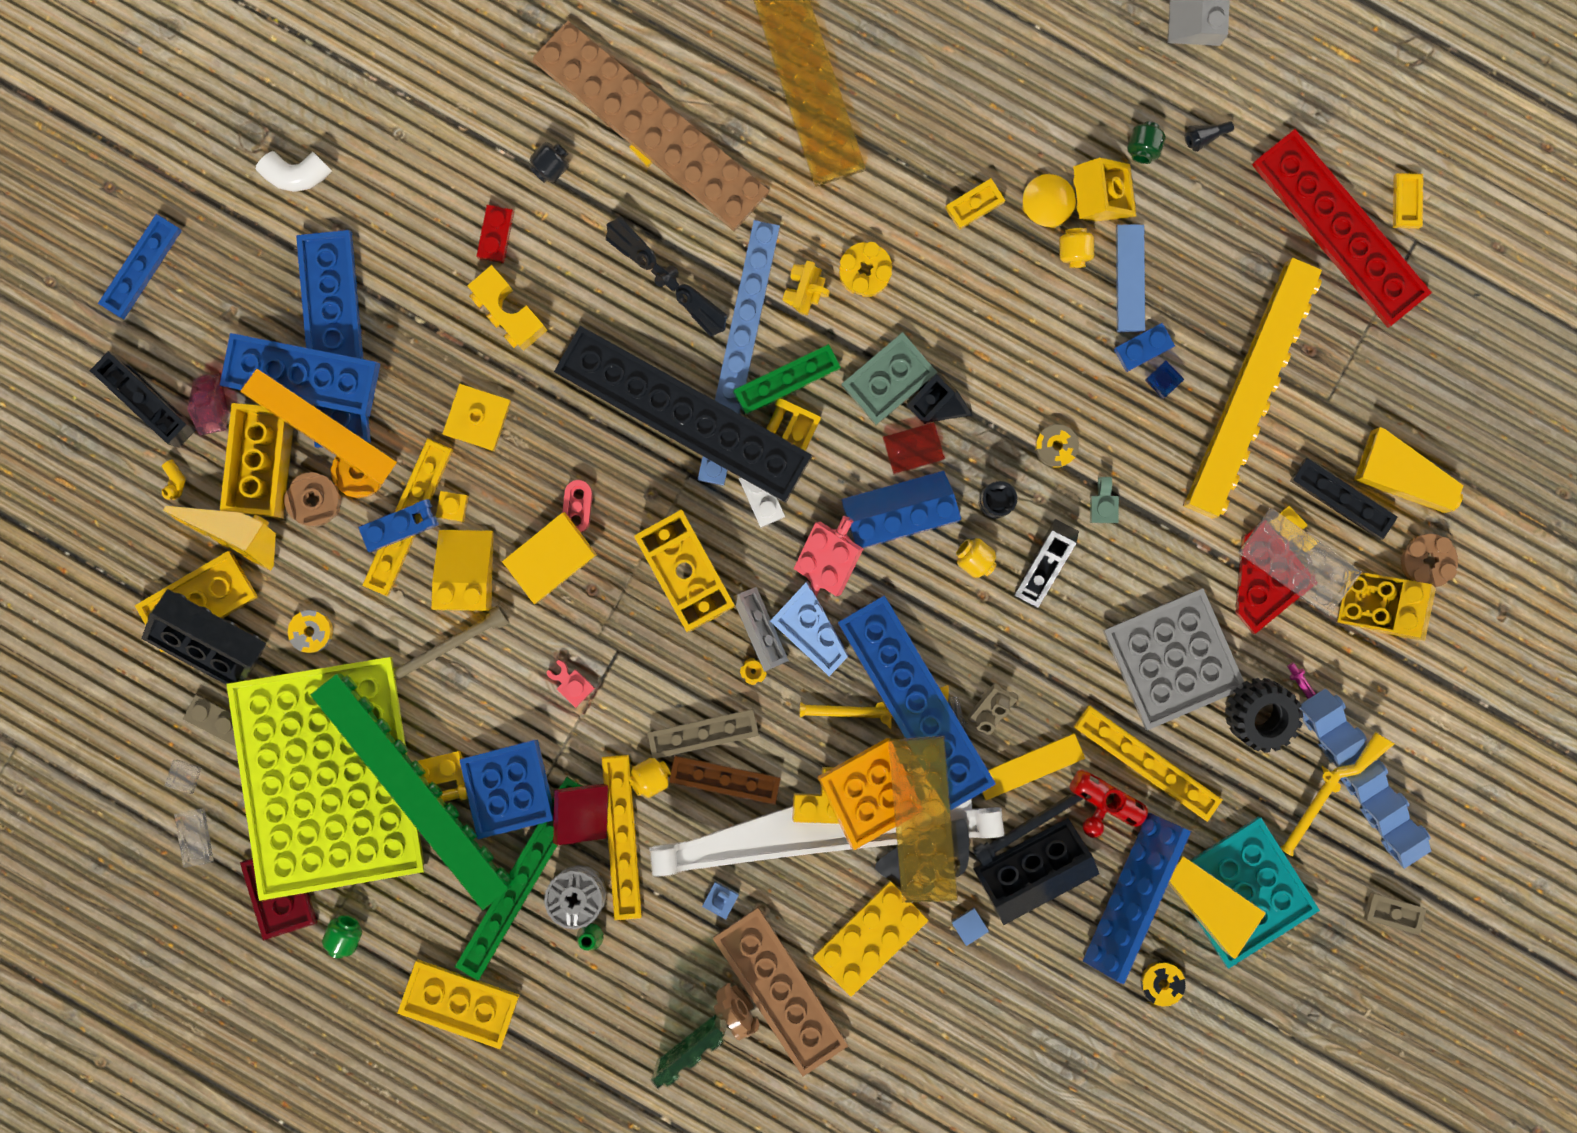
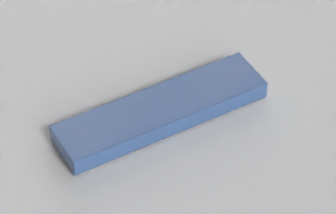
M1144 225L1116 226L1117 332L1145 331Z

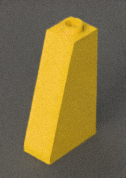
M1379 427L1371 430L1354 481L1443 513L1455 511L1460 506L1463 500L1461 492L1464 485L1386 429Z
M1180 856L1168 884L1221 949L1236 959L1266 913L1184 856Z

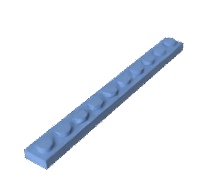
M756 220L753 221L715 401L740 414L741 407L733 390L747 383L780 230L779 225ZM702 457L698 481L724 486L728 470Z

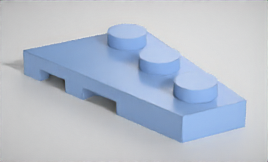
M808 581L770 620L828 676L849 656Z

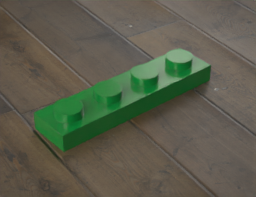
M828 344L734 389L733 393L744 415H747L840 370L841 367Z

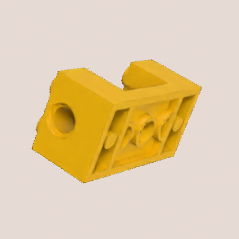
M682 509L634 535L686 632L689 633L736 607ZM688 563L691 565L692 574L689 578L682 579L677 575V567L680 564Z

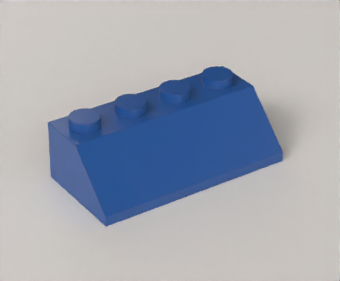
M945 471L841 499L845 516L853 520L849 528L852 540L863 549L954 524L962 520L954 492Z

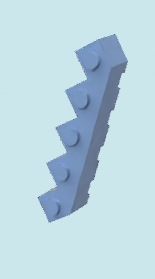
M1325 688L1301 704L1299 709L1303 711V722L1310 731L1313 730L1316 733L1317 738L1320 740L1318 745L1330 763H1334L1336 767L1355 764L1366 747L1365 742L1367 738L1360 728L1356 727L1354 729L1347 722L1344 713L1346 706L1338 695L1333 696ZM1377 760L1362 773L1343 777L1341 781L1349 793L1354 795L1362 805V808H1360L1361 812L1371 827H1375L1383 838L1381 842L1385 849L1405 869L1431 852L1429 844L1431 837L1423 826H1417L1410 819L1407 799L1400 792L1396 794L1389 787L1386 777L1388 770L1380 760Z

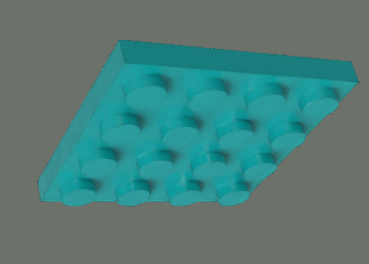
M1261 817L1253 819L1189 860L1266 913L1236 959L1221 949L1195 917L1228 969L1320 911Z

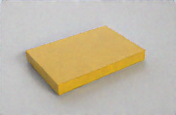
M563 512L502 562L533 604H537L596 557L597 554L568 515Z

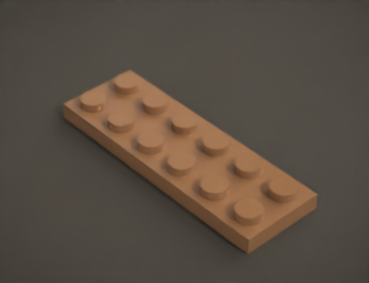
M759 907L713 936L712 939L802 1077L848 1047V1043Z

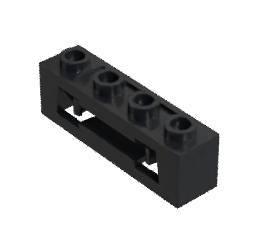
M107 351L89 370L168 445L180 448L198 429L121 356Z

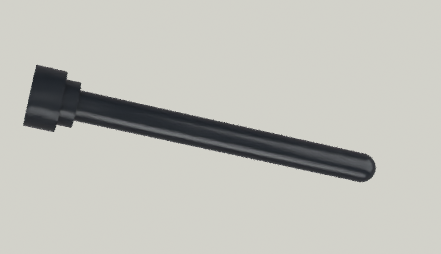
M1082 792L1080 794L1085 798L1088 796V794H1086L1085 792ZM1071 793L1004 834V836L990 844L988 842L982 844L981 842L974 846L972 850L984 867L993 861L992 858L996 856V852L1080 802L1083 798Z

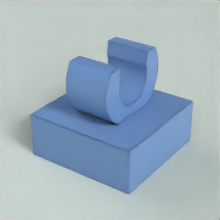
M715 881L702 907L726 919L739 894Z

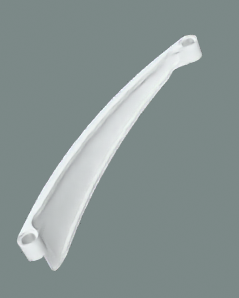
M922 766L908 769L906 772L924 811L859 848L903 844L925 831L959 819L967 822L969 838L1004 836L1002 810L1000 807L972 809L970 799L948 812ZM793 806L690 841L650 847L652 876H667L691 869L850 850L852 848L840 824L793 822Z

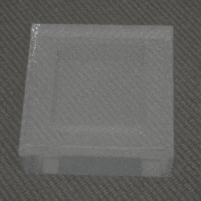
M173 760L165 786L193 794L202 767L180 760Z

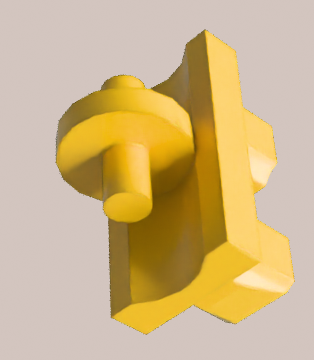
M806 261L805 265H793L790 273L791 279L800 283L797 290L787 288L782 299L784 303L795 308L800 314L807 316L811 304L818 305L820 297H829L830 293L828 289L824 288L826 279L820 277L822 270L816 267L814 262Z

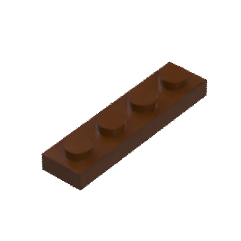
M675 755L669 783L775 805L781 777Z

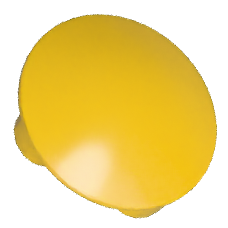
M1040 175L1034 178L1025 188L1022 209L1036 224L1055 228L1068 220L1072 215L1076 204L1075 192L1070 183L1058 175Z

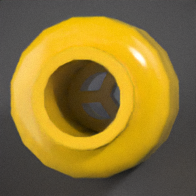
M1087 228L1065 230V234L1059 238L1060 260L1064 263H1069V268L1086 267V262L1094 259V236L1087 232Z
M980 538L966 539L956 551L958 566L973 578H980L983 575L988 576L996 568V552Z
M648 758L632 768L629 782L638 796L643 795L646 798H651L668 787L669 781L667 777L671 773L664 761L659 763L655 758Z

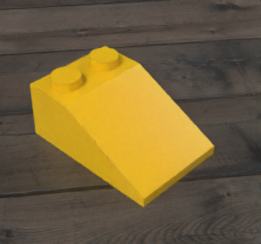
M439 530L432 579L431 610L489 611L492 608L493 531Z

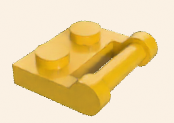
M781 398L776 400V409L766 429L776 434L785 413L793 414L782 438L806 451L821 417Z
M461 751L417 761L426 773L423 776L429 783L433 781L435 784L457 780L458 788L442 791L443 794L440 797L444 802L458 798L461 800L468 799L460 765V759H462Z

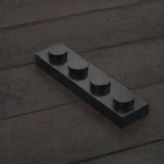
M1305 458L1290 482L1379 540H1383L1398 518L1309 458Z

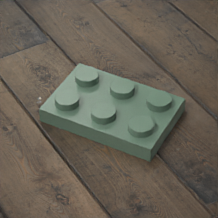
M902 332L845 380L841 386L875 425H878L938 372Z

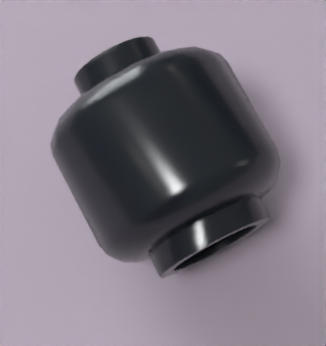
M545 142L530 156L531 166L529 168L542 182H555L569 168V162L566 159L569 154L559 143L553 146L551 143Z

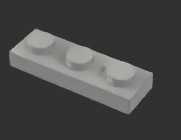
M757 587L733 596L734 604L764 672L789 661L776 630L770 622L771 619Z

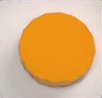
M338 456L334 458L331 467L332 481L342 493L354 498H365L379 491L382 485Z

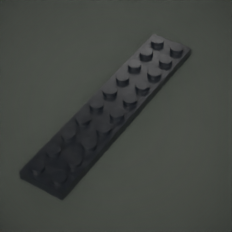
M581 325L554 370L559 376L787 503L813 457L812 454Z

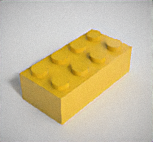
M231 404L220 511L284 519V496L288 483L293 427L260 405Z

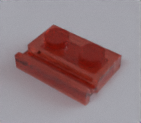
M934 422L882 438L893 475L945 460Z

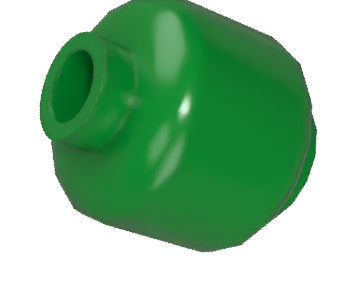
M346 915L332 919L328 923L322 939L324 949L334 958L351 956L355 953L363 932L361 926L355 918Z

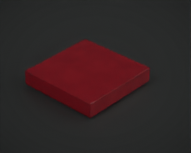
M596 784L554 790V844L564 845L607 838L608 785Z

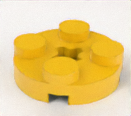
M875 242L857 243L848 248L840 259L839 277L843 286L849 292L862 295V297H871L882 292L892 276L891 259L888 253ZM865 263L872 266L870 276H867L865 273H859L858 270L861 269V264Z

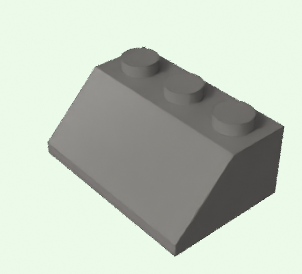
M1169 0L1167 43L1220 46L1228 36L1230 0Z

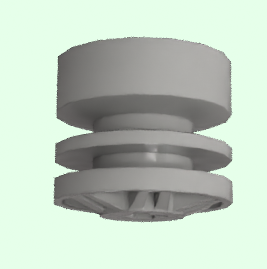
M575 865L564 869L550 882L546 889L544 904L547 914L554 923L563 928L579 929L586 927L596 919L606 903L607 888L605 881L597 871L588 866ZM573 893H577V899L581 900L575 905L571 904L572 899L568 897Z

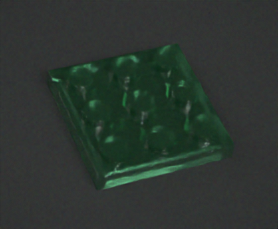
M714 1014L660 1057L656 1062L651 1078L656 1088L659 1089L664 1084L666 1087H669L680 1077L678 1073L685 1067H688V1069L693 1068L702 1060L701 1055L705 1051L710 1049L712 1052L722 1045L725 1041L723 1037L726 1035V1021L719 1019Z

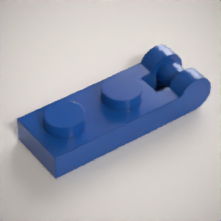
M422 500L410 507L358 527L367 551L369 553L438 526L437 517H433L430 510L432 508L430 500ZM420 513L423 521L417 524L414 515Z

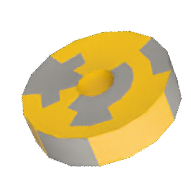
M306 610L299 612L292 618L288 625L287 633L289 641L294 648L301 652L315 653L328 646L332 640L333 627L329 618L320 611ZM309 627H313L314 634L312 636L307 635V629Z

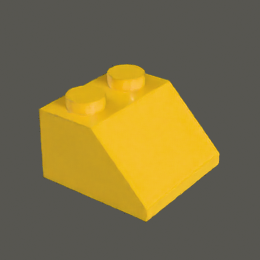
M1099 157L1073 166V182L1076 187V207L1079 219L1096 222L1136 216L1130 164Z

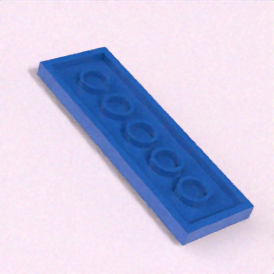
M230 333L220 386L241 390L255 370L258 369L311 405L370 417L381 363Z
M1148 812L1083 962L1116 982L1125 984L1191 831Z

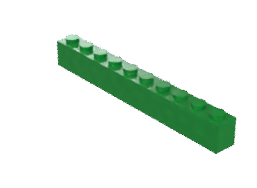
M335 674L311 693L310 696L483 911L512 887L509 883L511 880L510 876L502 867L498 869L492 862L494 857L485 846L480 847L474 840L477 835L467 824L463 826L457 817L460 814L451 803L446 805L440 796L443 793L433 781L429 783L423 776L426 772L416 760L412 762L406 755L408 749L400 739L395 741L390 735L391 728L383 718L378 719L374 715L372 703L365 696L361 698L355 691L357 688L355 682L348 675L344 677L342 674Z

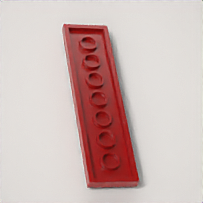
M1296 129L1251 164L1387 328L1396 323L1432 293Z

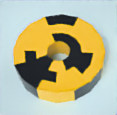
M1157 961L1148 965L1140 979L1141 989L1145 997L1153 1004L1161 1007L1177 1003L1183 997L1186 989L1185 978L1182 972L1175 965L1166 961ZM1166 979V987L1160 988L1159 982Z

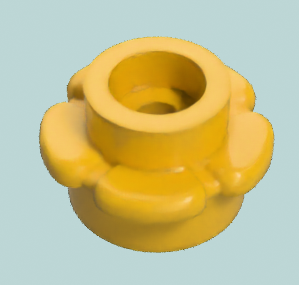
M754 658L747 659L744 662V666L740 668L741 677L745 678L746 683L751 685L762 682L767 674L764 672L760 661ZM752 669H756L755 674L751 673Z

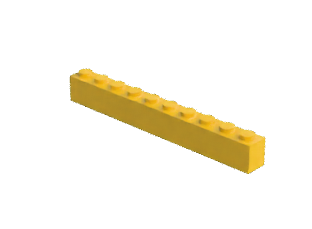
M1293 257L1284 264L1184 502V507L1212 519L1219 517L1220 514L1224 515L1230 502L1227 499L1230 490L1236 488L1240 479V475H1237L1241 465H1245L1249 458L1250 451L1247 449L1251 440L1254 441L1259 434L1261 428L1258 426L1259 420L1269 410L1271 402L1268 399L1271 391L1275 392L1281 381V377L1278 376L1282 367H1286L1290 360L1291 353L1288 352L1289 348L1300 336L1301 328H1299V324L1302 318L1305 319L1309 314L1312 306L1309 303L1312 294L1315 295L1322 283V280L1319 279L1322 272L1321 269Z

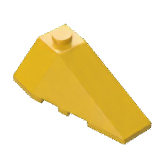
M165 506L163 509L164 512L176 521L204 536H209L226 548H232L242 554V557L270 571L274 567L276 533L267 527L269 522L256 514L252 518L238 512Z

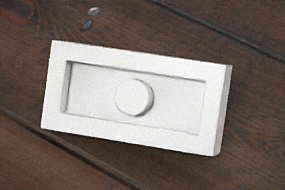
M739 478L760 528L785 518L776 497Z

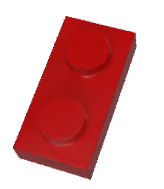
M486 205L476 255L478 259L504 264L514 217L513 209Z

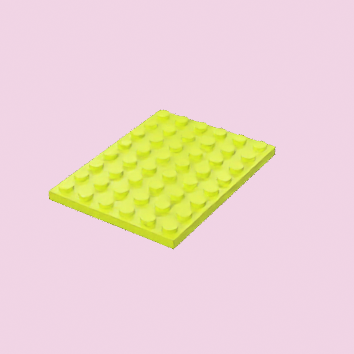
M392 657L227 684L259 901L425 872L418 829L310 696L311 693L335 674H342L344 677L348 675L357 685L355 691L361 698L365 696L374 706V710H372L374 715L378 719L383 718L391 728L389 733L394 740L400 739L406 746Z

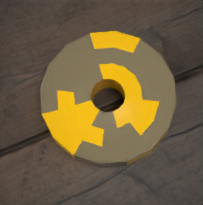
M1053 424L1046 427L1035 441V451L1038 458L1050 467L1068 465L1076 457L1079 450V441L1075 432L1062 424ZM1053 442H1059L1061 444V450H1055L1053 448Z

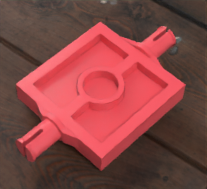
M843 516L837 529L830 528L822 522H815L796 562L794 570L808 578L816 597L821 588L835 596H840L863 551L862 547L852 542L849 536H847L848 530L853 523V520L849 517Z

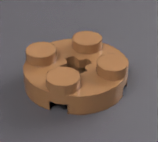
M314 472L304 473L297 476L291 482L292 484L289 489L286 490L284 496L285 508L288 514L298 523L310 527H318L327 524L339 514L341 504L340 491L329 477ZM314 492L315 496H319V501L314 507L312 504L306 503V499L310 498V493Z
M1437 534L1420 535L1413 538L1401 554L1402 571L1412 581L1428 583L1434 587H1439L1453 579L1457 574L1458 555L1449 538L1441 537ZM1428 553L1435 558L1432 568H1430L1429 564H1424L1423 559L1428 557Z
M728 983L717 991V1004L714 1005V1011L719 1019L726 1021L731 1028L733 1036L737 1040H741L758 1031L759 1020L758 1016L753 1018L750 1010L754 1006L745 992L737 985L730 987L731 983Z

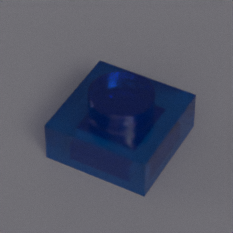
M1167 360L1145 379L1162 399L1166 398L1185 380Z

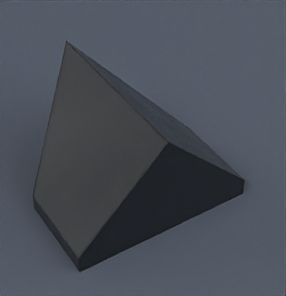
M940 372L936 373L907 405L924 425L929 422L973 416L959 392Z

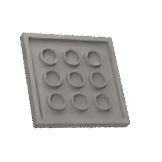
M1204 588L1102 630L1145 730H1150L1234 694L1233 691L1237 687L1239 689L1243 688L1242 683L1244 680Z

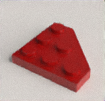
M1266 520L1260 522L1242 537L1236 614L1251 633L1256 634L1318 583Z

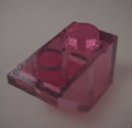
M220 374L202 375L193 379L187 411L199 436L226 430L229 414L224 388L220 386Z

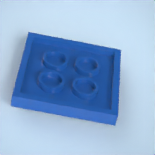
M538 740L460 759L477 840L554 820V806Z

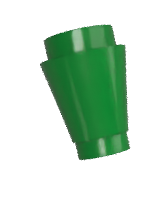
M590 923L586 927L579 928L577 932L578 945L585 951L596 950L601 946L604 939L603 931L596 924ZM584 938H591L592 944H590V942L586 943L584 941Z

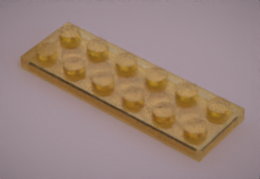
M945 737L889 739L902 903L957 901L958 894Z

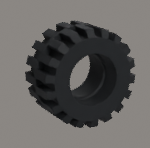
M1253 678L1252 683L1245 681L1242 683L1243 688L1239 689L1237 687L1233 691L1236 693L1235 696L1229 697L1227 701L1230 703V707L1225 708V713L1229 716L1225 718L1226 723L1230 726V731L1247 746L1258 752L1262 750L1264 753H1270L1271 749L1276 752L1281 750V745L1287 747L1291 744L1289 740L1292 737H1297L1298 733L1296 730L1301 728L1303 724L1299 721V718L1303 717V711L1299 709L1301 703L1292 692L1268 678H1263V680ZM1268 704H1273L1270 718L1265 723L1255 726V718L1259 710Z

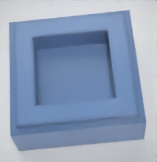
M974 907L951 921L966 946L989 932Z

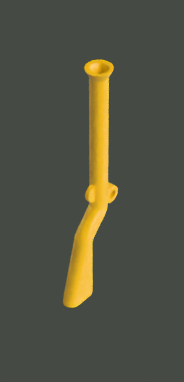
M949 686L939 687L948 702ZM800 702L799 718L803 716L880 718L881 722L891 729L893 717L883 702H878L875 707L805 705Z
M1375 732L1355 764L1337 767L1333 771L1322 766L1325 782L1285 844L1280 846L1282 851L1293 856L1294 849L1330 794L1340 791L1341 785L1339 780L1341 778L1362 773L1395 743Z

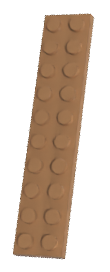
M567 21L533 57V62L628 143L633 145L732 231L735 232L769 194V190L571 22Z

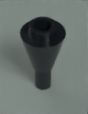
M1232 121L1220 125L1189 126L1185 134L1186 145L1193 151L1198 152L1219 136L1233 132L1234 124Z

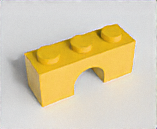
M492 265L467 285L473 292L469 297L479 308L483 305L490 313L486 317L496 328L501 325L507 333L504 337L513 348L519 345L524 351L548 331L527 305L517 313L510 314L503 311V301L513 290Z

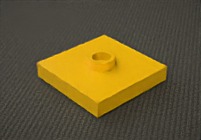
M459 384L442 434L495 452L512 401Z

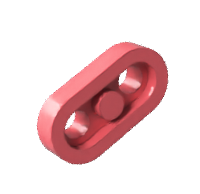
M574 480L565 488L563 512L568 515L571 521L575 516L581 518L580 525L576 527L583 533L590 524L593 492L586 482ZM583 490V498L576 499L575 492Z

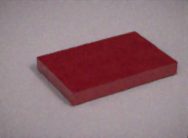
M253 858L240 862L263 941L317 923L308 892L259 901Z

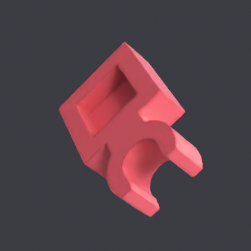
M558 660L556 663L561 667V673L555 675L551 670H548L546 673L550 679L559 680L562 683L557 690L577 708L591 694L595 687L577 669L569 674L566 663Z

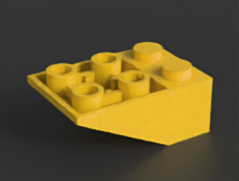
M1348 570L1337 622L1394 636L1425 641L1436 588L1428 583Z

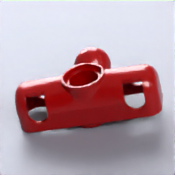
M1078 770L1070 783V790L1074 794L1097 806L1093 816L1087 818L1083 823V831L1088 837L1097 838L1102 835L1105 828L1103 819L1107 812L1133 827L1142 825L1147 818L1148 808L1144 803L1086 770ZM1090 775L1098 779V784L1090 780ZM1082 792H1085L1086 794L1090 795L1091 797H1090V798H1085L1084 796H1082V795H1080V794H1081ZM1113 793L1114 800L1111 804L1107 805L1106 798ZM1136 802L1141 805V809L1135 806ZM1129 817L1130 819H1132V820H1134V821H1133V822H1128V821H1126V819Z

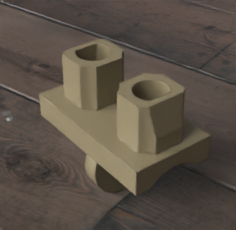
M995 683L990 689L984 690L981 695L982 699L968 715V720L976 723L977 730L987 735H991L995 730V726L1010 712V708L1018 700V694L1005 691Z

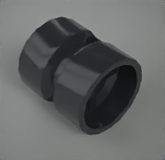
M996 481L988 485L981 492L978 505L985 516L991 519H999L1015 509L1018 496L1011 484L1005 481Z

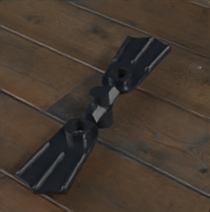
M620 216L606 224L607 235L605 240L641 268L646 270L652 269L651 272L656 276L654 281L658 287L666 285L671 291H676L677 301L691 314V317L710 337L725 331L727 314L690 285L681 284L679 286L677 282L679 276L678 269L673 265H669L666 268L659 266L656 263L654 252Z

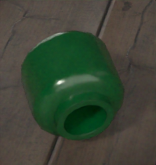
M1146 121L1144 124L1136 125L1132 129L1127 151L1135 162L1150 164L1161 156L1166 135L1157 123Z

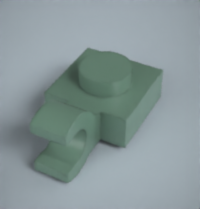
M1112 477L1098 478V496H1090V523H1119V496H1111Z

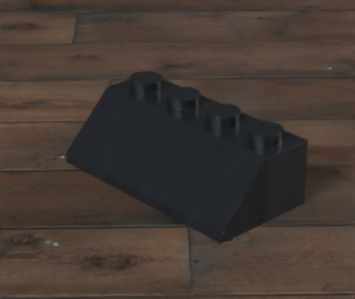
M167 589L151 611L141 638L225 685L246 681L267 644L257 635L243 631L233 622L223 620L214 615L208 608L198 606L187 600L184 595L174 593Z
M1069 818L993 857V861L983 867L980 864L973 868L1003 925L1100 874L1093 855Z

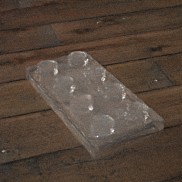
M1272 508L1268 510L1238 552L1327 616L1332 614L1362 573L1358 568Z

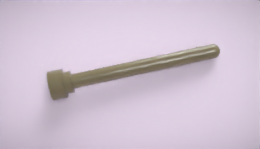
M498 604L489 610L485 619L394 669L395 680L406 676L491 627L493 629L496 627L502 628L510 622L504 609Z

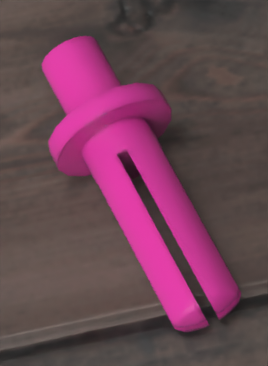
M1294 662L1290 663L1287 666L1292 673L1289 678L1297 682L1307 699L1316 695L1303 675L1305 673L1304 669H1298Z

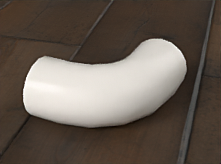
M272 151L262 157L255 168L266 181L278 189L293 192L313 188L332 172L313 151L302 162L295 165L288 164L276 152Z

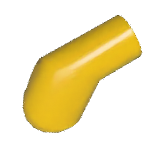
M171 459L161 466L169 477L168 484L162 489V495L167 500H176L182 495L186 479L175 461Z

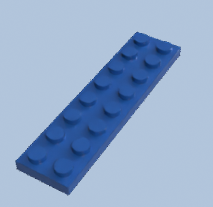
M350 230L296 235L306 348L363 359L352 232ZM312 405L366 442L371 443L369 416ZM314 441L316 448H324Z
M885 595L839 621L838 625L947 811L953 810L996 784Z

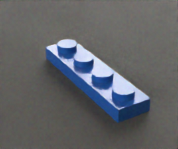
M156 214L98 304L118 317L125 319L182 230Z

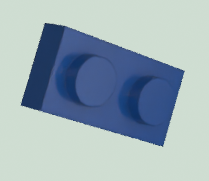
M1161 323L1119 345L1114 351L1127 373L1172 349L1175 345L1164 324Z

